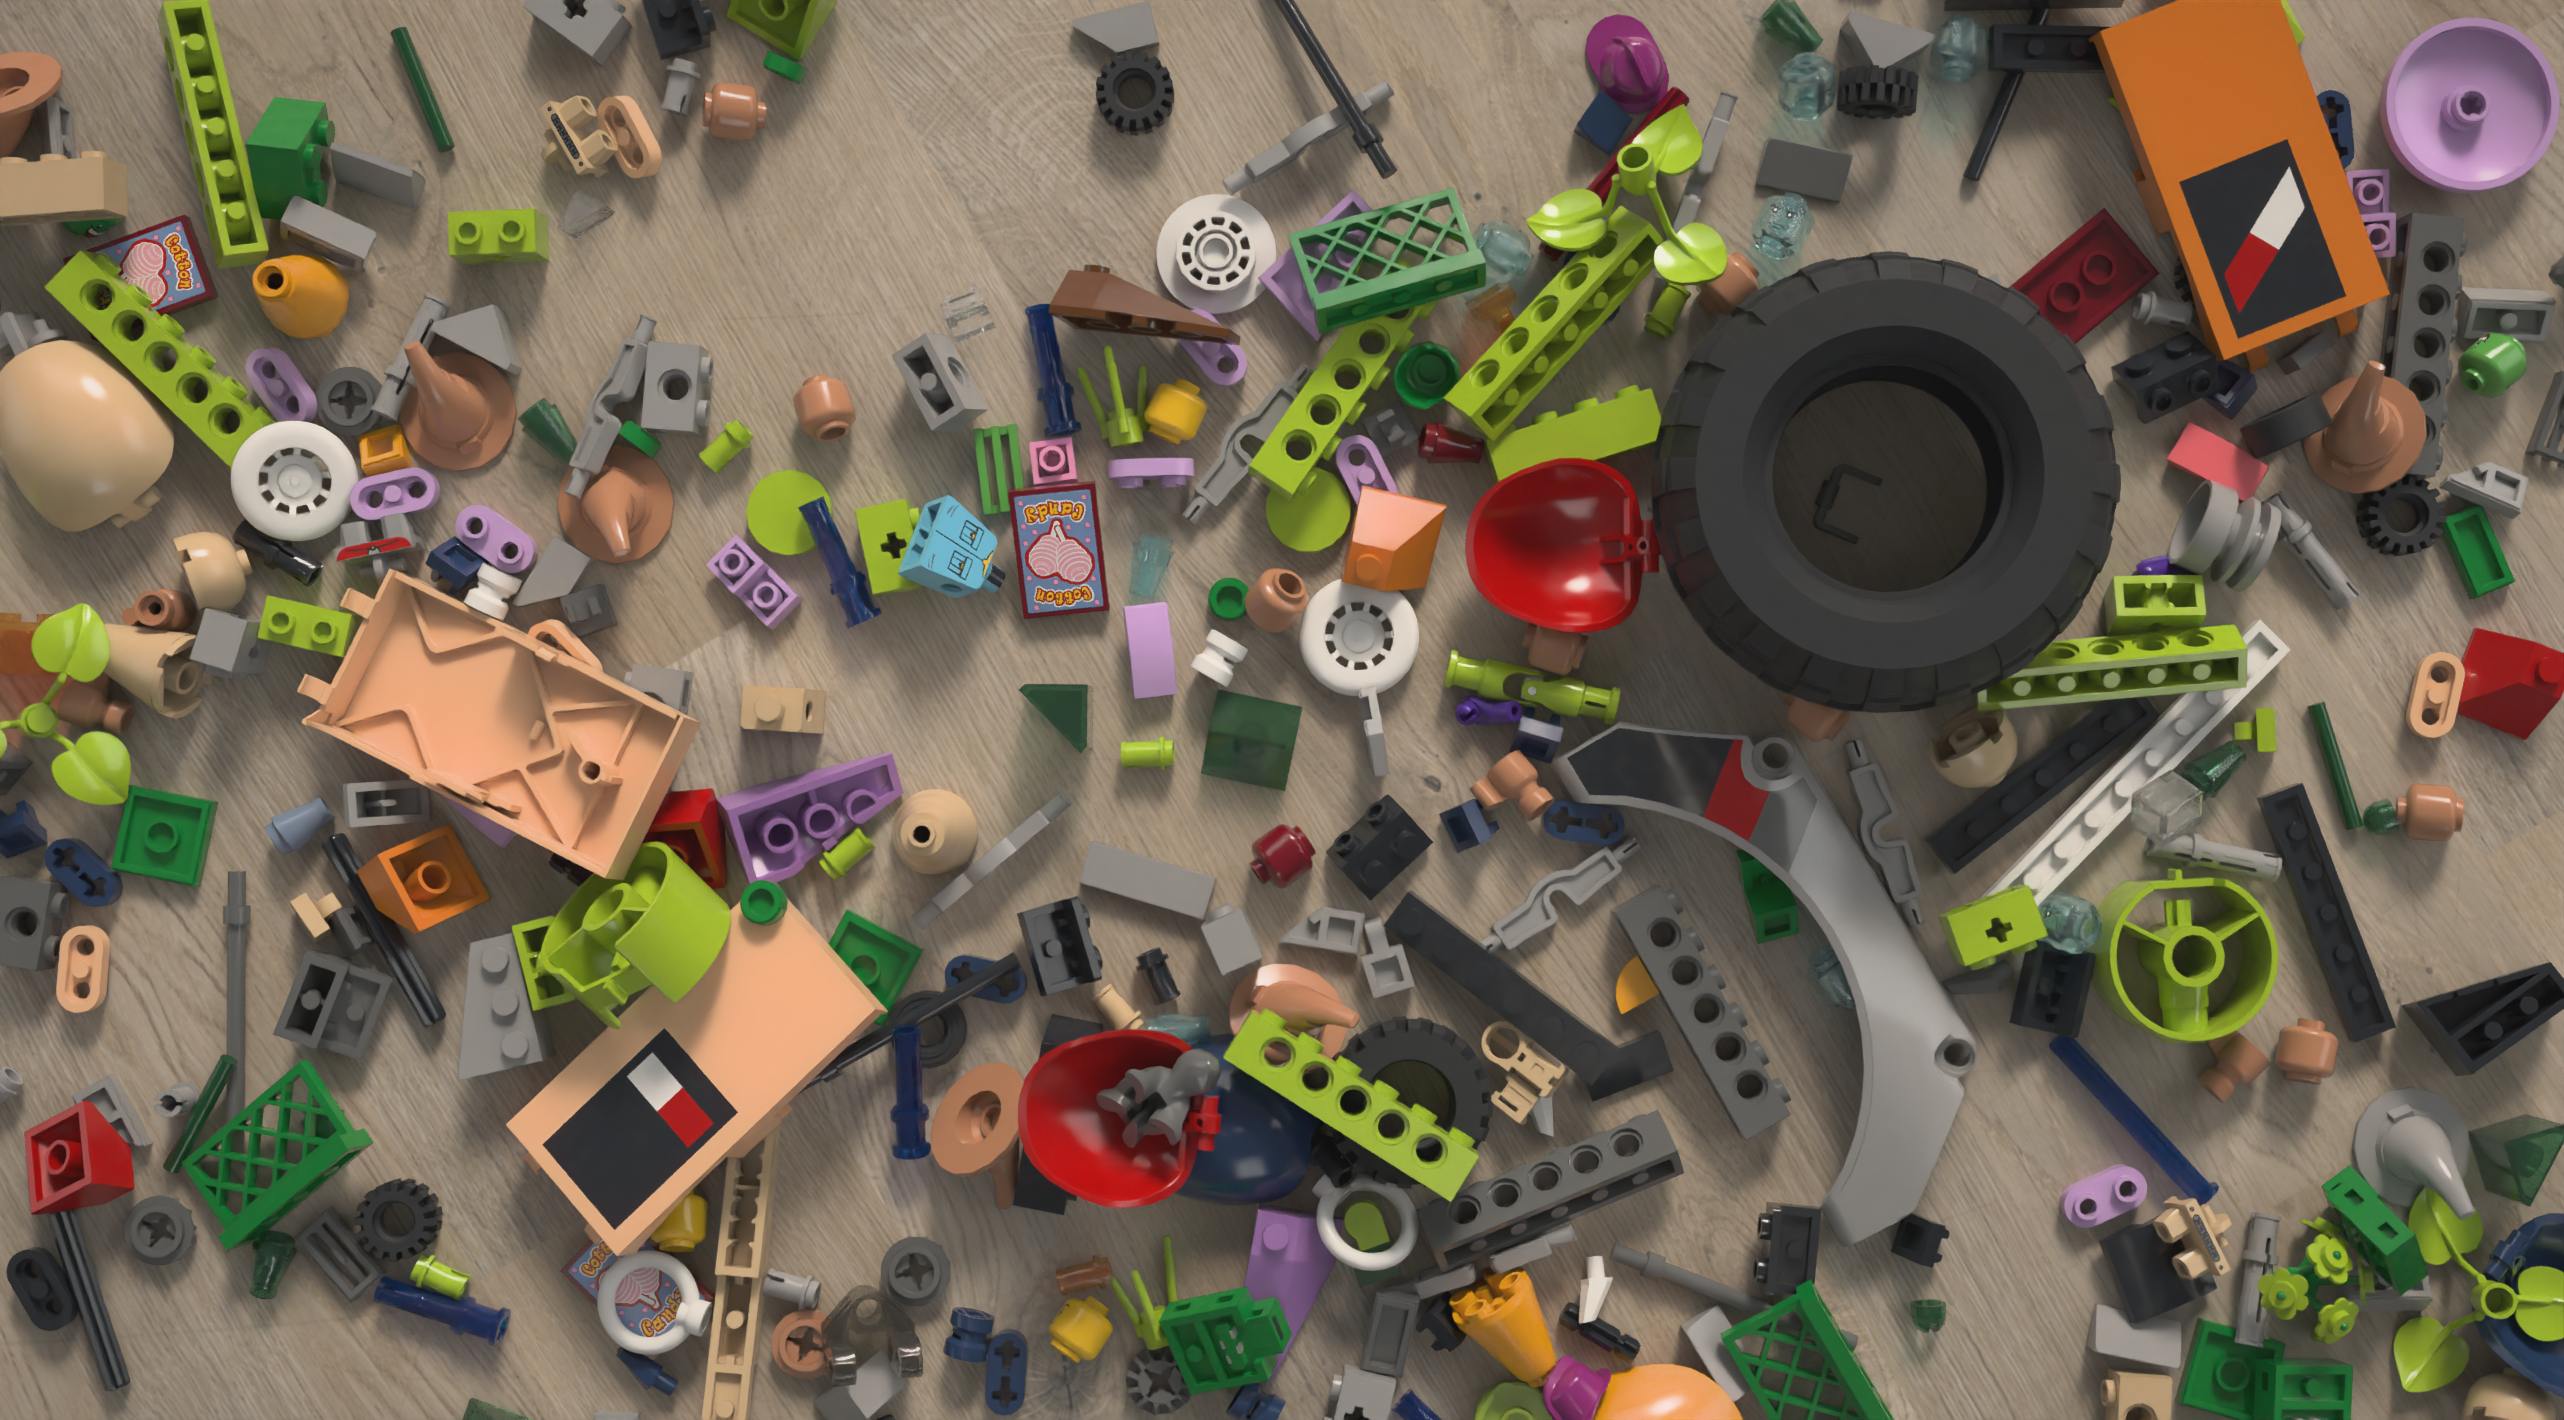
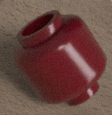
M1280 824L1253 842L1252 854L1255 860L1250 862L1249 865L1263 885L1270 881L1274 886L1284 889L1312 870L1313 861L1311 857L1316 855V852L1307 836L1298 826L1290 828L1285 824Z

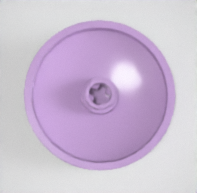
M2485 18L2450 20L2438 24L2417 36L2400 51L2392 62L2384 79L2380 96V118L2383 132L2390 149L2398 161L2412 175L2424 183L2440 190L2461 194L2480 193L2499 188L2529 171L2541 159L2552 142L2560 111V96L2554 72L2537 45L2513 27Z

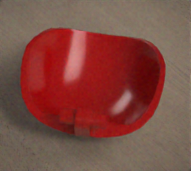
M1558 458L1525 468L1500 480L1476 504L1468 521L1465 539V554L1469 575L1477 590L1487 601L1501 611L1521 620L1558 631L1595 632L1619 625L1632 614L1638 603L1642 573H1659V556H1661L1653 520H1641L1637 495L1630 482L1618 470L1589 459Z
M1121 1029L1102 1032L1061 1044L1044 1054L1032 1066L1024 1079L1018 1103L1019 1136L1024 1151L1032 1164L1049 1181L1065 1191L1104 1207H1141L1164 1200L1183 1186L1191 1173L1197 1149L1204 1151L1214 1150L1215 1134L1220 1133L1221 1114L1217 1113L1219 1096L1203 1094L1190 1097L1189 1110L1182 1124L1181 1139L1175 1145L1169 1143L1167 1135L1164 1133L1145 1135L1134 1148L1128 1147L1122 1138V1133L1125 1129L1122 1119L1118 1116L1117 1112L1107 1111L1099 1106L1096 1100L1097 1094L1101 1090L1116 1087L1121 1080L1126 1078L1125 1073L1130 1069L1141 1071L1157 1066L1172 1069L1177 1059L1184 1052L1193 1049L1184 1040L1158 1031Z

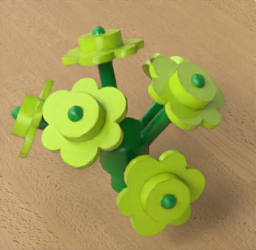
M2317 1216L2313 1223L2302 1218L2300 1223L2318 1234L2313 1243L2306 1248V1256L2299 1267L2278 1268L2272 1272V1275H2263L2258 1280V1289L2264 1295L2261 1298V1305L2267 1310L2274 1309L2278 1318L2290 1320L2296 1315L2297 1310H2305L2309 1304L2318 1314L2319 1321L2310 1334L2311 1339L2321 1343L2332 1344L2352 1330L2359 1307L2354 1302H2348L2345 1298L2337 1299L2334 1305H2324L2315 1297L2319 1285L2360 1284L2362 1306H2367L2366 1293H2375V1284L2378 1282V1277L2373 1273V1266H2364L2362 1255H2357L2358 1275H2348L2347 1272L2353 1269V1262L2347 1254V1248L2350 1244L2338 1237L2341 1229L2334 1225L2332 1219L2324 1220Z

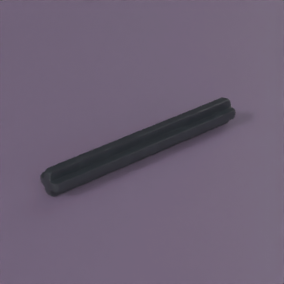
M344 833L335 834L322 842V849L422 1026L430 1027L442 1021L446 1017V1012L395 921L377 910L356 871L363 865Z
M74 1209L47 1213L46 1217L103 1388L106 1391L122 1388L130 1383V1376Z

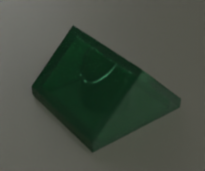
M1024 684L1019 689L1080 753L1087 754L1093 748L1092 686L1088 684Z
M1218 689L1208 730L1201 774L1285 791L1302 707Z
M2524 1114L2468 1131L2485 1190L2499 1197L2530 1207L2564 1144V1124Z

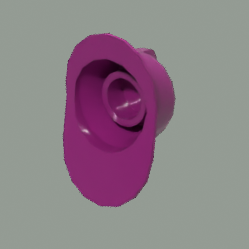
M1619 14L1605 17L1593 26L1587 36L1586 54L1603 92L1627 113L1639 114L1653 109L1668 90L1669 74L1665 60L1649 30L1637 19Z
M1561 1357L1544 1384L1542 1401L1547 1412L1553 1420H1592L1600 1398L1610 1382L1611 1372L1608 1368L1594 1371L1583 1363L1577 1362L1572 1357Z

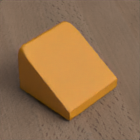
M400 423L359 435L361 467L367 477L413 467L406 438Z

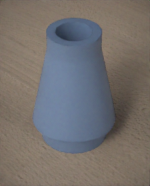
M319 796L309 803L271 817L272 823L264 828L278 850L283 855H287L291 851L297 853L335 816L327 803Z

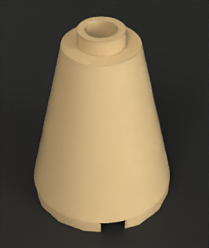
M110 623L104 624L110 642L109 661L103 671L105 674L163 716L173 719L187 716L199 706L203 699L197 697L203 684L211 686L214 675L203 672L204 663L189 659L196 640V634Z
M930 789L912 795L899 807L892 823V842L896 853L908 867L926 875H943L960 868L971 857L978 841L977 823L972 808L960 796L946 790ZM924 826L930 830L928 841L923 837Z

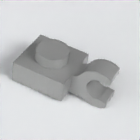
M1380 917L1364 921L1372 952L1360 956L1373 999L1414 987L1415 984L1402 943L1389 946Z

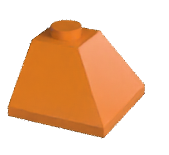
M1362 486L1342 564V582L1384 592L1426 588L1447 506Z
M450 824L377 854L356 871L377 910L414 934H418L491 899Z

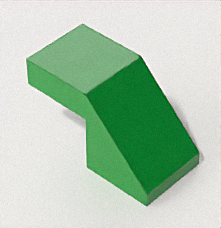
M1743 849L1736 850L1739 880L1757 944L1798 934L1797 904L1790 888L1754 856Z

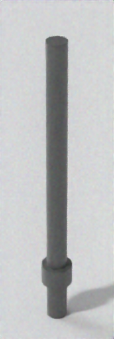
M228 871V905L223 906V924H228L227 1055L237 1060V1064L226 1084V1124L245 1109L246 924L250 923L251 906L246 905V871Z
M1614 1243L1610 1252V1260L1639 1270L1642 1277L1658 1282L1659 1279L1668 1281L1754 1315L1776 1305L1666 1262V1257L1650 1251L1647 1254H1643ZM1792 1311L1780 1317L1777 1324L1799 1332L1802 1321L1797 1312ZM1842 1330L1852 1349L1855 1350L1858 1336Z

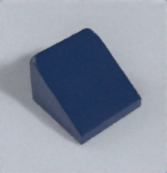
M1599 91L1573 132L1609 156L1633 121V118L1608 95Z
M2226 359L2216 361L2220 389L2202 399L2223 416L2233 420L2257 390V383L2254 374Z

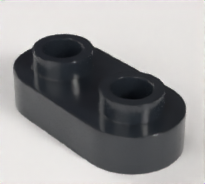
M31 1247L16 1253L10 1259L6 1271L8 1281L34 1325L45 1331H55L69 1325L76 1318L78 1310L68 1280L54 1256L44 1248ZM32 1262L39 1264L41 1269L39 1276L31 1271ZM54 1299H57L61 1302V1313H58L53 1309L52 1304Z

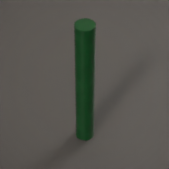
M407 27L396 28L390 32L438 152L450 151L455 147Z
M2325 701L2309 705L2307 708L2345 829L2351 830L2362 827V819Z
M225 1054L220 1056L163 1164V1168L168 1172H180L183 1166L181 1162L188 1157L237 1064L235 1058Z

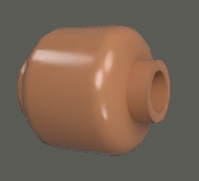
M717 83L713 86L711 92L704 93L702 126L709 127L710 134L714 138L750 141L755 135L756 128L764 129L766 102H758L757 91L754 87Z
M1735 251L1732 255L1727 253L1728 265L1722 277L1712 282L1695 285L1699 292L1695 300L1711 316H1715L1717 312L1728 316L1737 305L1749 295L1759 290L1756 279L1760 275L1758 270L1739 252Z
M825 375L812 376L804 381L803 387L797 391L793 398L802 431L811 438H817L819 442H832L843 438L848 434L850 427L856 419L855 409L847 386L838 379L828 378Z
M1273 568L1260 575L1247 591L1244 604L1248 616L1258 627L1265 631L1278 633L1286 631L1306 610L1309 598L1303 580L1296 573L1290 570Z
M1529 623L1522 648L1529 650L1528 662L1531 666L1558 675H1566L1570 672L1571 668L1579 669L1589 636L1582 635L1583 632H1564Z
M1787 694L1784 700L1789 705L1786 712L1788 724L1814 742H1820L1825 738L1832 741L1851 717V713L1848 711L1825 707Z
M2412 784L2407 790L2406 798L2397 797L2395 823L2404 824V831L2410 839L2448 841L2454 834V831L2461 832L2464 814L2463 797H2456L2454 789L2448 785Z
M2298 1018L2297 1026H2287L2280 1030L2275 1064L2280 1070L2285 1071V1079L2319 1085L2321 1084V1078H2328L2333 1075L2339 1043L2335 1035L2324 1031V1022Z

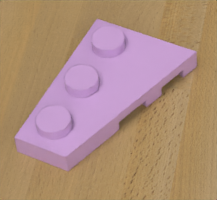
M1353 189L1313 227L1369 212L1372 209ZM1361 230L1351 231L1347 233L1343 241L1363 248L1370 234ZM1316 241L1301 247L1304 254L1321 260L1329 246ZM1290 248L1257 279L1307 334L1317 342L1321 333L1319 334L1314 320V312ZM1337 250L1329 264L1348 272L1356 258ZM1309 267L1312 274L1315 269ZM1322 273L1315 286L1318 294L1337 289L1342 281Z

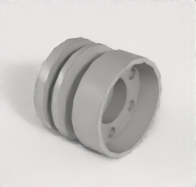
M2210 479L2206 480L2195 490L2179 517L2169 545L2168 560L2170 564L2194 574L2203 573L2211 565L2210 577L2213 582L2219 584L2226 581L2230 589L2238 592L2245 591L2256 580L2271 555L2281 526L2282 512L2278 507L2271 504L2261 506L2260 501L2254 497L2246 498L2238 506L2239 494L2236 490Z

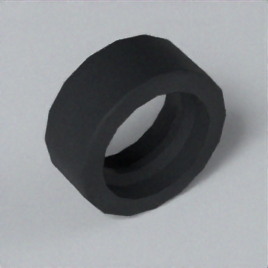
M2313 393L2240 428V431L2252 456L2258 459L2325 429L2333 421L2320 394Z

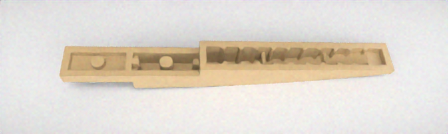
M780 1124L743 1158L728 1157L715 1274L718 1277L701 1420H748L754 1365L758 1362L765 1297L763 1295V1286L767 1277Z

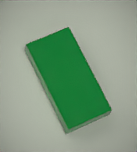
M2473 504L2447 516L2446 524L2439 525L2438 528L2443 530L2441 535L2469 599L2479 598L2516 582L2483 506Z

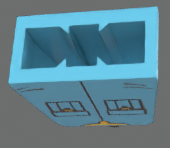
M950 495L924 505L897 573L906 579L953 598L977 592L981 587L990 593H994L1001 587L1006 575L1005 571L991 563L998 543L996 536Z

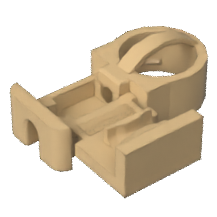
M1498 1021L1491 1024L1482 1036L1481 1046L1483 1052L1490 1061L1499 1064L1508 1072L1513 1073L1515 1069L1516 1071L1512 1076L1510 1074L1506 1076L1505 1079L1509 1083L1501 1093L1495 1091L1491 1101L1516 1122L1524 1125L1527 1122V1115L1540 1099L1537 1096L1538 1093L1541 1091L1539 1096L1544 1098L1551 1097L1567 1076L1569 1069L1564 1064H1561L1559 1068L1535 1051L1532 1048L1535 1042L1510 1022ZM1501 1028L1513 1030L1518 1036L1519 1047L1497 1032V1030ZM1491 1038L1511 1052L1513 1056L1509 1059H1501L1494 1056L1490 1048Z

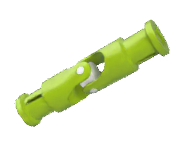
M1451 650L1443 687L1445 688L1456 685L1477 690L1480 696L1501 701H1517L1520 705L1528 707L1538 706L1541 703L1557 714L1575 718L1581 714L1602 719L1605 725L1612 726L1615 720L1621 693L1620 688L1613 687L1611 691L1586 685L1585 680L1568 676H1550L1545 678L1546 675L1537 669L1487 658L1485 661L1462 657L1459 656L1456 650ZM1510 674H1525L1520 683V697L1509 694L1503 688V683Z

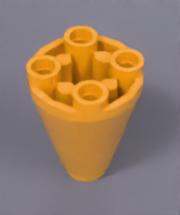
M302 252L264 261L254 271L253 288L265 315L275 328L288 336L302 339L327 337L332 334L334 328L339 325L347 312L349 281L336 265L320 255Z
M1488 1267L1483 1272L1482 1279L1474 1283L1470 1288L1460 1289L1452 1295L1449 1300V1304L1453 1308L1452 1317L1460 1330L1520 1381L1527 1382L1530 1387L1542 1386L1556 1365V1355L1532 1281L1525 1270L1520 1267L1500 1274H1496L1491 1267Z

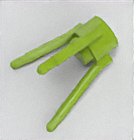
M1106 345L1104 347V354L1115 411L1108 413L1109 421L1085 369L1080 366L1076 370L1099 423L1102 439L1109 438L1110 448L1144 442L1142 432L1149 430L1148 423L1144 417L1147 409L1148 369L1145 365L1139 367L1137 416H1135L1133 408L1125 409L1113 350L1110 345Z
M1165 1235L1163 1237L1169 1304V1302L1178 1301L1172 1240L1169 1235ZM1132 1270L1130 1275L1144 1310L1140 1313V1316L1117 1278L1110 1276L1108 1278L1109 1284L1132 1321L1137 1337L1144 1338L1148 1350L1168 1346V1341L1159 1323L1165 1311V1306H1152L1139 1272Z

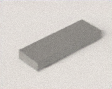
M1091 841L1079 883L1204 919L1216 877Z

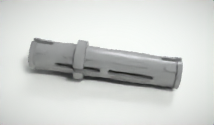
M429 293L424 294V299L407 331L392 366L387 365L384 371L387 377L374 405L370 408L374 413L392 421L398 420V415L411 387H417L404 347L409 343L420 341L428 352L437 334L430 330L432 325L436 321L443 320L448 309L451 307V304Z
M2281 491L2272 494L2261 502V506L2271 504L2280 509L2282 514L2278 541L2283 547H2289L2292 553L2296 555L2303 567L2328 596L2334 607L2339 610L2353 602L2361 594L2360 591L2346 577L2331 555L2316 539V536L2311 531L2313 527L2307 519H2301Z
M2152 828L2148 833L2145 844L2147 856L2176 860L2189 868H2196L2199 865L2259 877L2274 882L2278 879L2282 868L2280 854H2271L2204 840L2201 835L2194 833L2184 836Z
M2251 1212L2248 1248L2242 1252V1259L2246 1260L2234 1342L2263 1348L2267 1309L2261 1305V1298L2264 1295L2259 1291L2257 1284L2263 1275H2272L2273 1265L2278 1266L2279 1257L2275 1256L2281 1217Z

